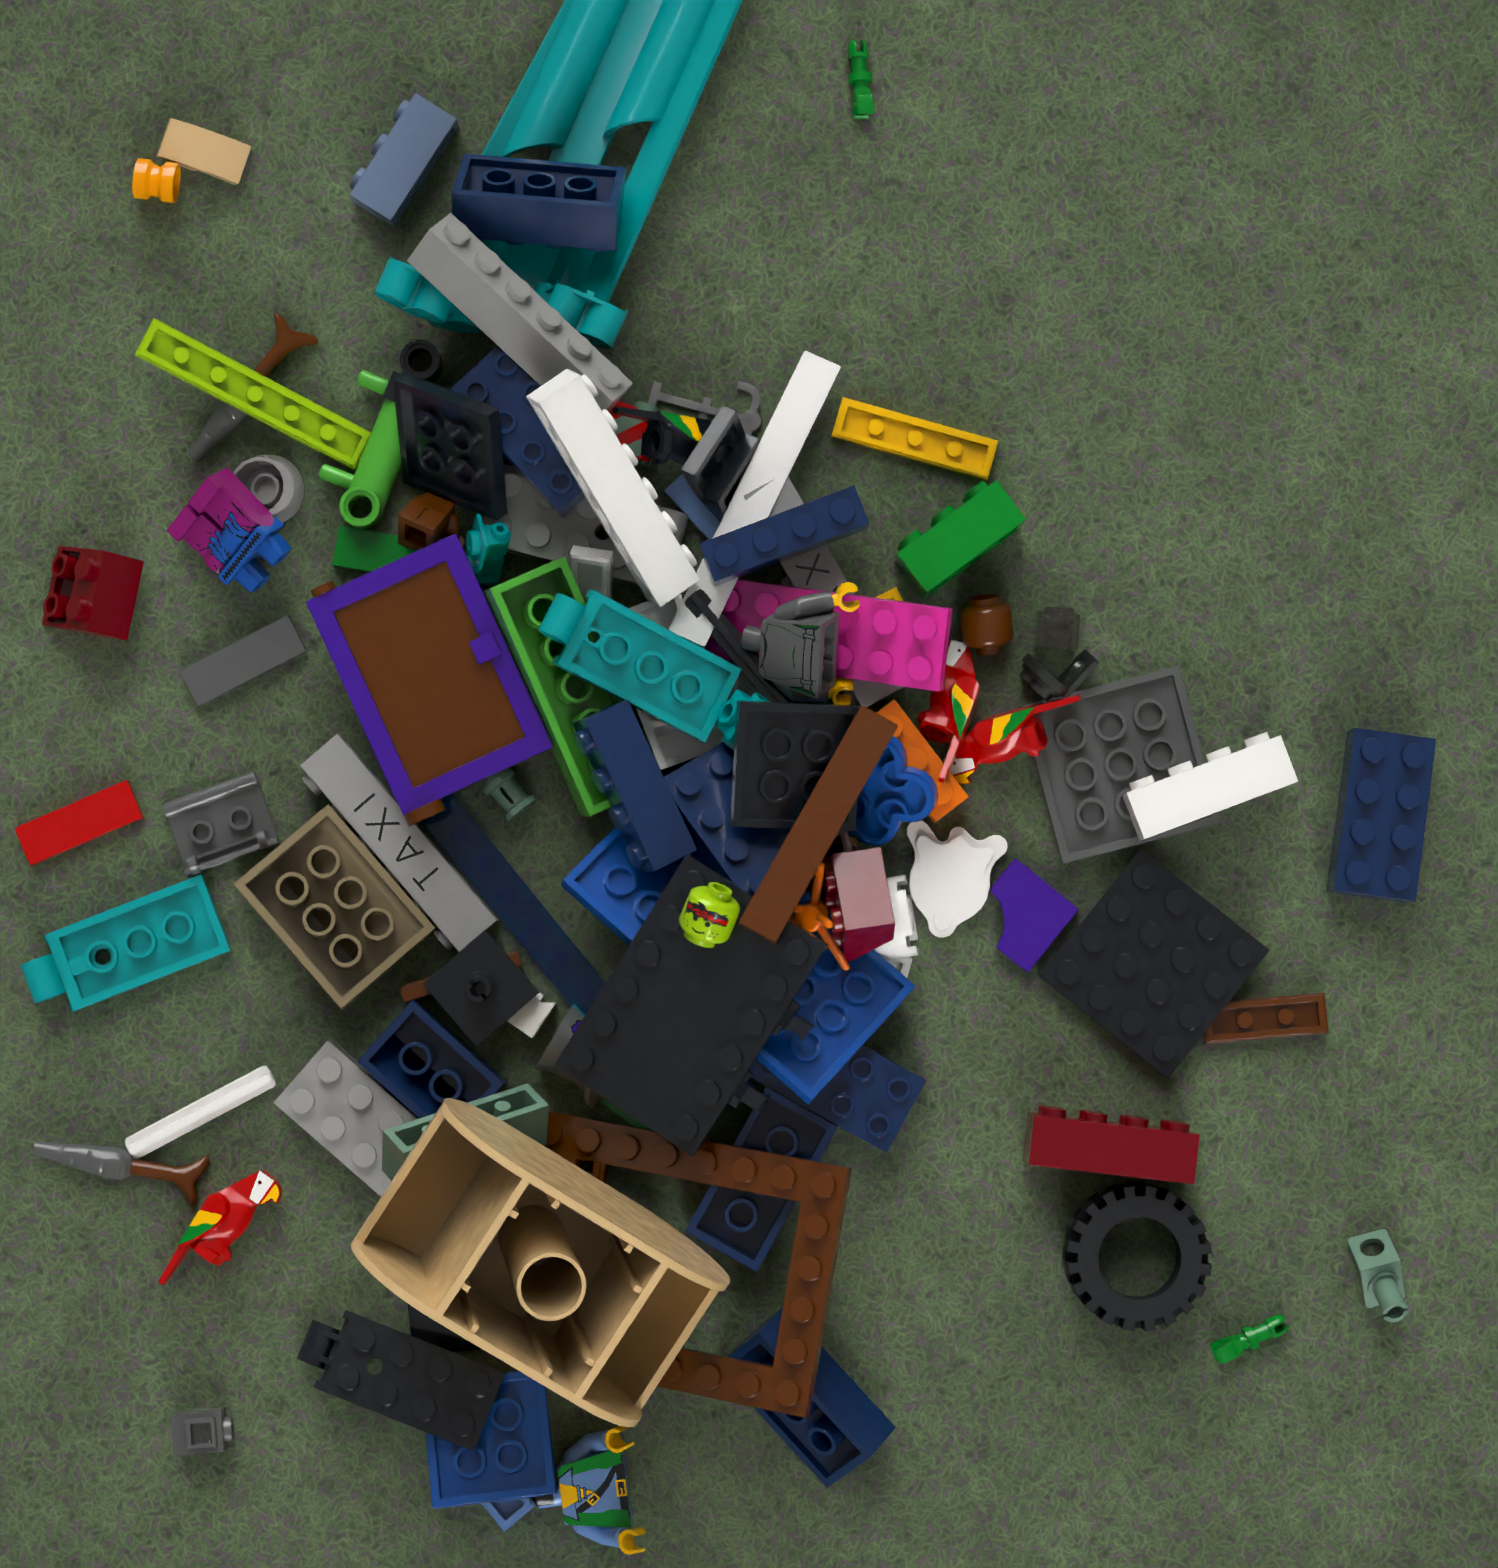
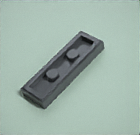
M286 615L179 671L196 705L202 707L308 651L290 616Z

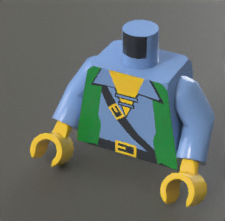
M617 1426L611 1430L587 1433L567 1449L563 1461H560L557 1466L559 1481H556L558 1494L537 1496V1503L539 1509L562 1506L565 1525H572L577 1534L601 1545L620 1548L625 1554L630 1555L645 1551L644 1547L640 1548L635 1544L634 1536L644 1535L646 1530L643 1527L624 1528L632 1527L633 1522L624 1450L634 1446V1441L630 1443L624 1442L620 1432L629 1427Z

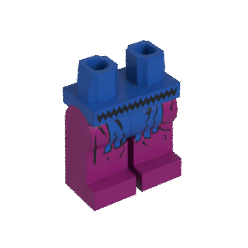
M228 467L206 478L189 500V504L182 509L166 530L177 542L184 539L203 557L209 568L219 574L218 578L224 584L228 585L236 580L251 593L260 589L271 575L257 562L260 556L274 567L284 560L292 550L279 534L285 525L277 517H272L268 509Z

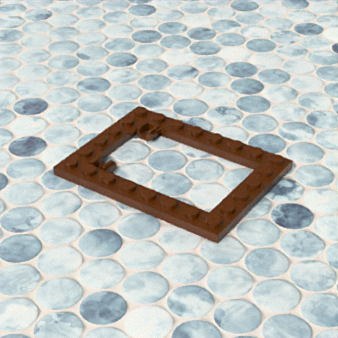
M549 1111L547 1145L544 1146L581 1169L584 1160L594 1162L592 1173L589 1174L606 1183L608 1166L612 1165L801 1202L773 1366L682 1347L657 1387L804 1418L810 1417L852 1168L707 1140L703 1142L696 1155L692 1157L653 1130Z

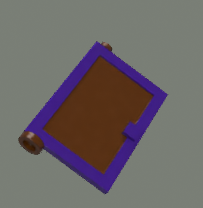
M456 533L337 588L334 582L330 581L311 590L313 599L306 601V604L409 827L445 811L446 808L441 798L553 748V744Z

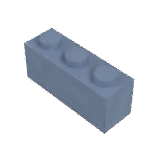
M417 93L414 94L410 102L404 100L400 104L393 117V121L396 124L388 136L383 133L378 138L371 151L374 158L366 169L361 167L356 172L349 186L352 189L350 196L355 204L393 228L396 227L459 129V124L455 117Z

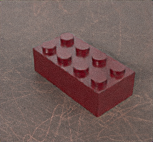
M1039 1105L1038 1113L1028 1112L1023 1161L1028 1165L1187 1184L1195 1183L1200 1134L1189 1131L1190 1124L1161 1119L1160 1127L1148 1126L1149 1119L1130 1115H1120L1119 1122L1107 1121V1114L1087 1110H1079V1117L1066 1116L1067 1110L1063 1108Z

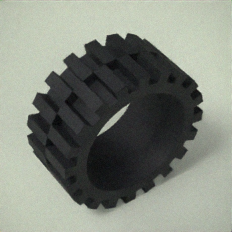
M1129 1182L1128 1185L1120 1186L1115 1184L1107 1187L1108 1190L1100 1194L1096 1192L1088 1198L1089 1202L1083 1208H1078L1073 1215L1076 1217L1071 1227H1067L1065 1233L1067 1240L1066 1246L1063 1247V1260L1066 1265L1064 1271L1067 1280L1073 1288V1292L1091 1313H1094L1107 1324L1120 1326L1123 1330L1134 1331V1328H1142L1144 1331L1156 1330L1157 1325L1164 1323L1166 1326L1177 1322L1176 1316L1182 1312L1188 1314L1195 1307L1191 1303L1197 1295L1203 1296L1207 1288L1203 1285L1206 1275L1211 1276L1212 1265L1208 1263V1254H1212L1211 1242L1206 1239L1205 1232L1207 1230L1203 1222L1196 1217L1195 1211L1178 1196L1152 1184L1145 1185L1140 1182ZM1134 1217L1151 1218L1162 1223L1170 1232L1177 1252L1176 1265L1169 1280L1157 1291L1144 1296H1128L1113 1290L1105 1282L1099 1268V1249L1105 1235L1117 1223Z

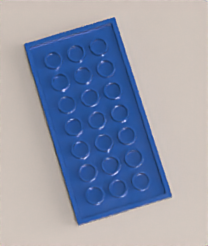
M614 827L563 879L561 887L629 946L685 856L656 871L642 873L640 868H636L631 863L627 855L626 846L629 844L622 830L619 831ZM808 891L804 892L798 904L803 905L810 901L812 895ZM829 911L828 918L832 921L831 911ZM818 931L810 932L824 941ZM827 947L794 999L802 1005L797 1014L815 1025L805 1041H802L798 1034L782 1028L779 1035H771L757 1057L761 1064L808 1105L915 988L911 981L875 950L849 961L850 968L845 971Z

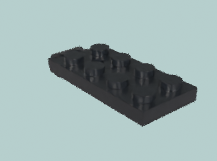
M345 1310L342 1317L346 1320L341 1331L312 1320L296 1359L325 1370L321 1380H316L314 1388L475 1452L506 1374L504 1372L348 1310ZM370 1360H381L383 1368L379 1374L373 1375L368 1372L367 1364Z

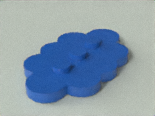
M894 736L857 799L856 831H848L849 836L853 835L860 842L870 846H881L888 843L899 831L902 821L918 822L926 818L934 809L938 800V789L933 778L923 770L907 766L906 750L902 743Z

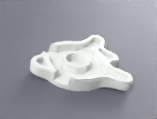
M924 821L911 822L906 828V835L912 844L915 856L909 875L910 895L916 907L927 919L929 931L936 937H948L954 932L957 925L974 916L984 905L990 889L991 869L995 862L1006 853L1008 849L1007 842L1000 835H992L983 840H976L962 827L953 828L948 839L942 842L937 839Z

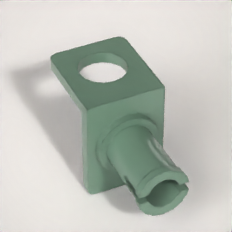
M1380 1229L1349 1238L1347 1240L1348 1247L1359 1269L1363 1300L1366 1308L1380 1306L1383 1317L1387 1322H1398L1405 1318L1409 1310L1406 1302L1403 1300L1405 1292L1401 1262L1388 1232L1385 1229ZM1368 1243H1379L1384 1247L1383 1252L1376 1256H1366L1361 1252V1249Z

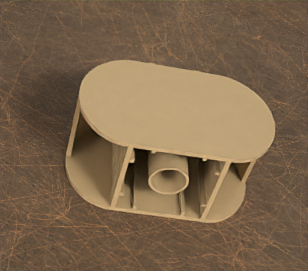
M446 1098L351 1242V1249L360 1263L379 1282L406 1303L580 1408L603 1420L623 1427H635L642 1417L641 1409L717 1293L725 1291L730 1283L728 1274L710 1255L666 1221L504 1121L473 1105L453 1098Z

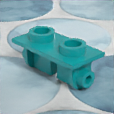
M476 514L472 531H467L466 556L479 585L490 587L500 579L504 563L503 555H506L511 532L508 526L501 522H497L494 525H483L481 514Z

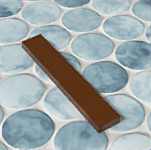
M861 705L738 924L776 944L897 730V724Z

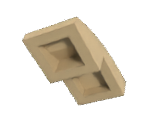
M170 118L156 157L169 162L179 163L181 167L186 169L198 170L225 182L237 185L239 184L251 146L216 132Z

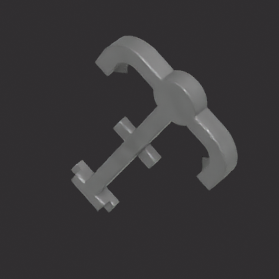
M656 381L653 383L648 404L656 406L657 401L700 412L698 417L700 419H707V415L716 416L720 408L710 406L712 398L704 397L703 403H698L661 393L662 383ZM738 381L737 391L748 392L752 396L750 410L743 414L737 413L745 434L751 435L761 425V417L757 413L760 405V394L753 385Z

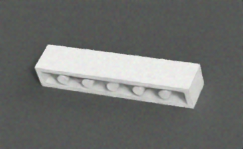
M566 369L526 397L645 598L662 607L700 580L693 568L697 565V561L686 545L680 546L674 536L678 529L672 518L665 511L660 512L654 502L658 495L652 484L645 477L640 478L634 467L638 464V460L627 444L623 443L621 445L614 432L618 430V426L611 414L606 409L601 410L594 397L598 395V392L592 381L585 374L581 376Z

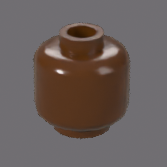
M999 594L971 596L968 598V603L959 610L962 643L967 647L976 648L977 655L998 654L1001 652V646L1008 644L1013 639L1012 609L1009 603L1000 600Z

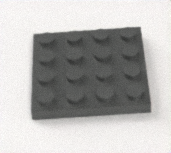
M1179 665L1073 692L1070 696L1080 694V701L1037 713L1040 720H1042L1048 742L1046 749L1041 750L1040 755L1033 756L1061 864L1221 823L1219 814L1216 812L1139 841L1122 796L1132 791L1129 783L1152 775L1154 781L1157 782L1170 777L1167 769L1190 760L1193 768L1205 764ZM1058 696L1057 698L1054 697V698H1051L1049 701L1056 700V699H1061L1062 697H1060V696ZM1042 700V701H1039V702H1035V703L1023 705V706H1021L1020 708L1025 707V706H1029V705H1033V704H1037V703H1040V702H1042V703H1043V702H1047V700Z

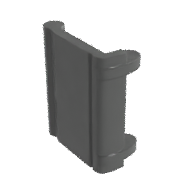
M255 771L162 803L163 811L169 821L185 867V876L202 873L206 869L259 850L272 848L273 845L280 843Z

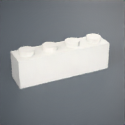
M1265 732L1244 740L1247 748L1231 753L1228 746L1207 754L1208 763L1193 768L1190 760L1167 769L1170 777L1155 782L1153 776L1150 775L1129 783L1132 791L1122 796L1139 841L1298 782L1281 735L1270 739L1268 733Z

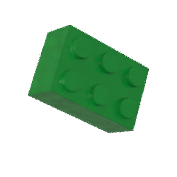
M983 480L964 495L965 498L962 499L964 504L958 509L954 510L949 505L931 519L932 522L929 524L931 528L924 534H921L917 529L898 543L897 550L899 552L894 562L922 600H925L1021 529L1026 518L997 480L989 486Z

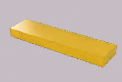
M842 397L831 436L832 438L985 481L988 480L998 445V440Z

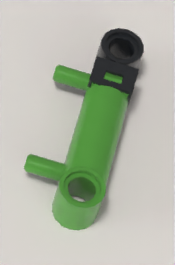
M418 339L404 346L399 359L402 370L407 374L431 383L438 380L442 374L443 361L435 345L427 340ZM424 353L432 357V365L426 371L417 372L412 369V360L418 354ZM365 370L361 371L358 376L357 384L382 394L384 403L354 475L328 464H323L318 474L320 479L347 489L341 497L339 507L341 515L353 528L371 530L380 523L383 518L385 504L401 468L393 379L400 375V373L395 371L392 372L390 380ZM359 499H368L372 502L371 513L362 519L353 517V504Z

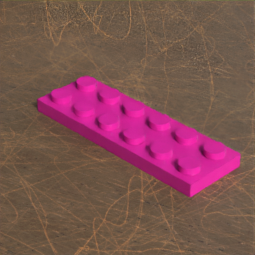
M738 578L722 612L736 629L743 634L744 629L748 625L761 628L763 620L773 614L779 605L803 595L825 592V590ZM845 594L842 597V600L845 602L859 600L860 605L853 612H846L839 606L834 607L833 611L840 612L836 677L938 692L943 690L953 608ZM710 636L705 650L724 660L732 661Z

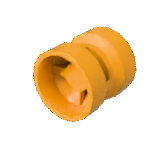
M138 158L133 173V197L148 200L150 197H159L162 202L175 204L178 199L181 181L180 164L165 162L162 166L154 164L151 159Z

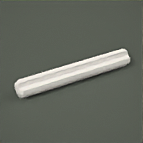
M261 1066L127 1137L125 1145L128 1152L134 1159H139L273 1088L276 1082L271 1070L267 1066Z

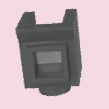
M226 1406L177 1410L171 1415L174 1457L224 1452L229 1448L228 1442L234 1441V1420L232 1416L226 1417Z

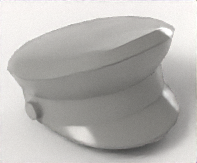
M263 454L243 461L235 469L233 474L268 509L273 518L277 517L283 523L294 516L299 510L304 498V482L298 469L287 459L277 455Z

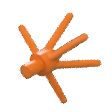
M821 862L815 873L811 900L803 905L798 904L794 910L796 914L791 916L790 920L808 932L818 931L824 942L828 944V948L841 968L847 971L850 965L827 928L833 927V922L828 918L829 911L826 908V902L820 900L825 864Z

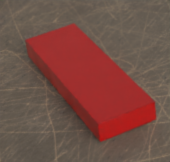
M125 780L14 829L30 866H34L145 817L129 780Z

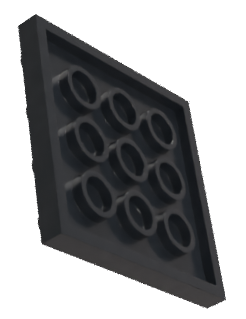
M1140 848L1039 977L1162 1075L1169 1078L1270 950Z

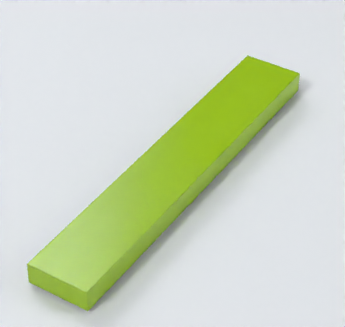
M153 318L134 355L352 470L356 468L371 432L155 318Z

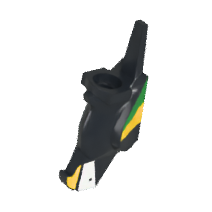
M613 407L612 412L645 421L647 428L642 433L641 455L654 459L656 465L664 464L669 459L684 465L711 424L710 420L662 411L653 412Z

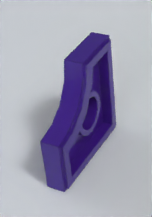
M1016 858L1012 860L989 889L999 901L1004 916L1003 932L995 947L1028 973L1079 909Z

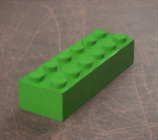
M564 556L483 591L553 744L552 752L580 816L590 817L611 806L605 793H601L593 782L591 771L594 769L588 756L583 755L575 743L574 733L576 730L572 723L622 700L552 664L556 655L560 656L565 645L548 638L538 631L557 593L564 594L584 606L586 605ZM592 631L588 634L589 641L594 643L597 640V635Z

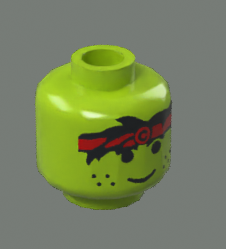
M710 882L708 886H697L691 889L679 917V924L685 931L684 936L687 940L701 947L713 948L715 944L724 943L729 939L740 913V906L731 896V889L716 882Z

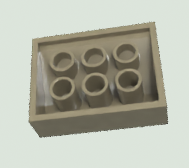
M329 804L234 883V886L341 1011H344L435 930L432 923Z

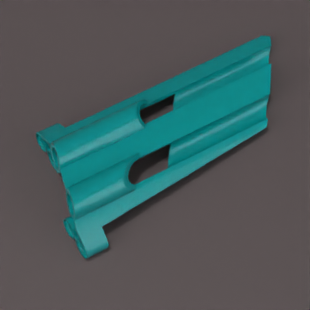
M564 0L481 154L511 158L512 155L527 149L551 147L553 150L548 161L601 165L617 129L638 122H653L625 183L620 233L615 251L592 252L586 248L577 247L554 249L543 244L525 243L522 245H511L505 241H481L595 347L613 348L629 312L627 309L625 311L610 304L609 301L743 0ZM390 255L374 290V294L401 311L415 318L427 320L430 325L443 330L466 334L483 332L412 265L393 259Z

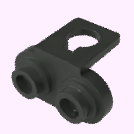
M1084 649L1064 672L1056 678L1030 653H1027L1021 659L1024 662L1022 664L1024 669L1019 675L1045 700L1049 701L1052 696L1056 698L1058 696L1062 698L1069 697L1097 667L1099 661ZM1085 664L1082 670L1076 676L1073 677L1076 670L1080 666Z

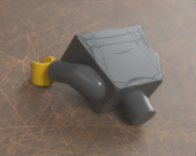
M852 582L842 583L837 588L836 594L833 595L829 591L803 595L779 605L773 614L763 620L761 628L748 625L744 629L741 639L742 648L759 653L760 675L772 681L790 700L794 702L825 703L827 699H832L834 705L851 704L850 695L838 694L842 690L853 691L854 684L850 678H836L840 612L833 610L836 606H839L846 612L857 610L860 605L859 600L845 602L842 600V597L846 593L858 591V587Z

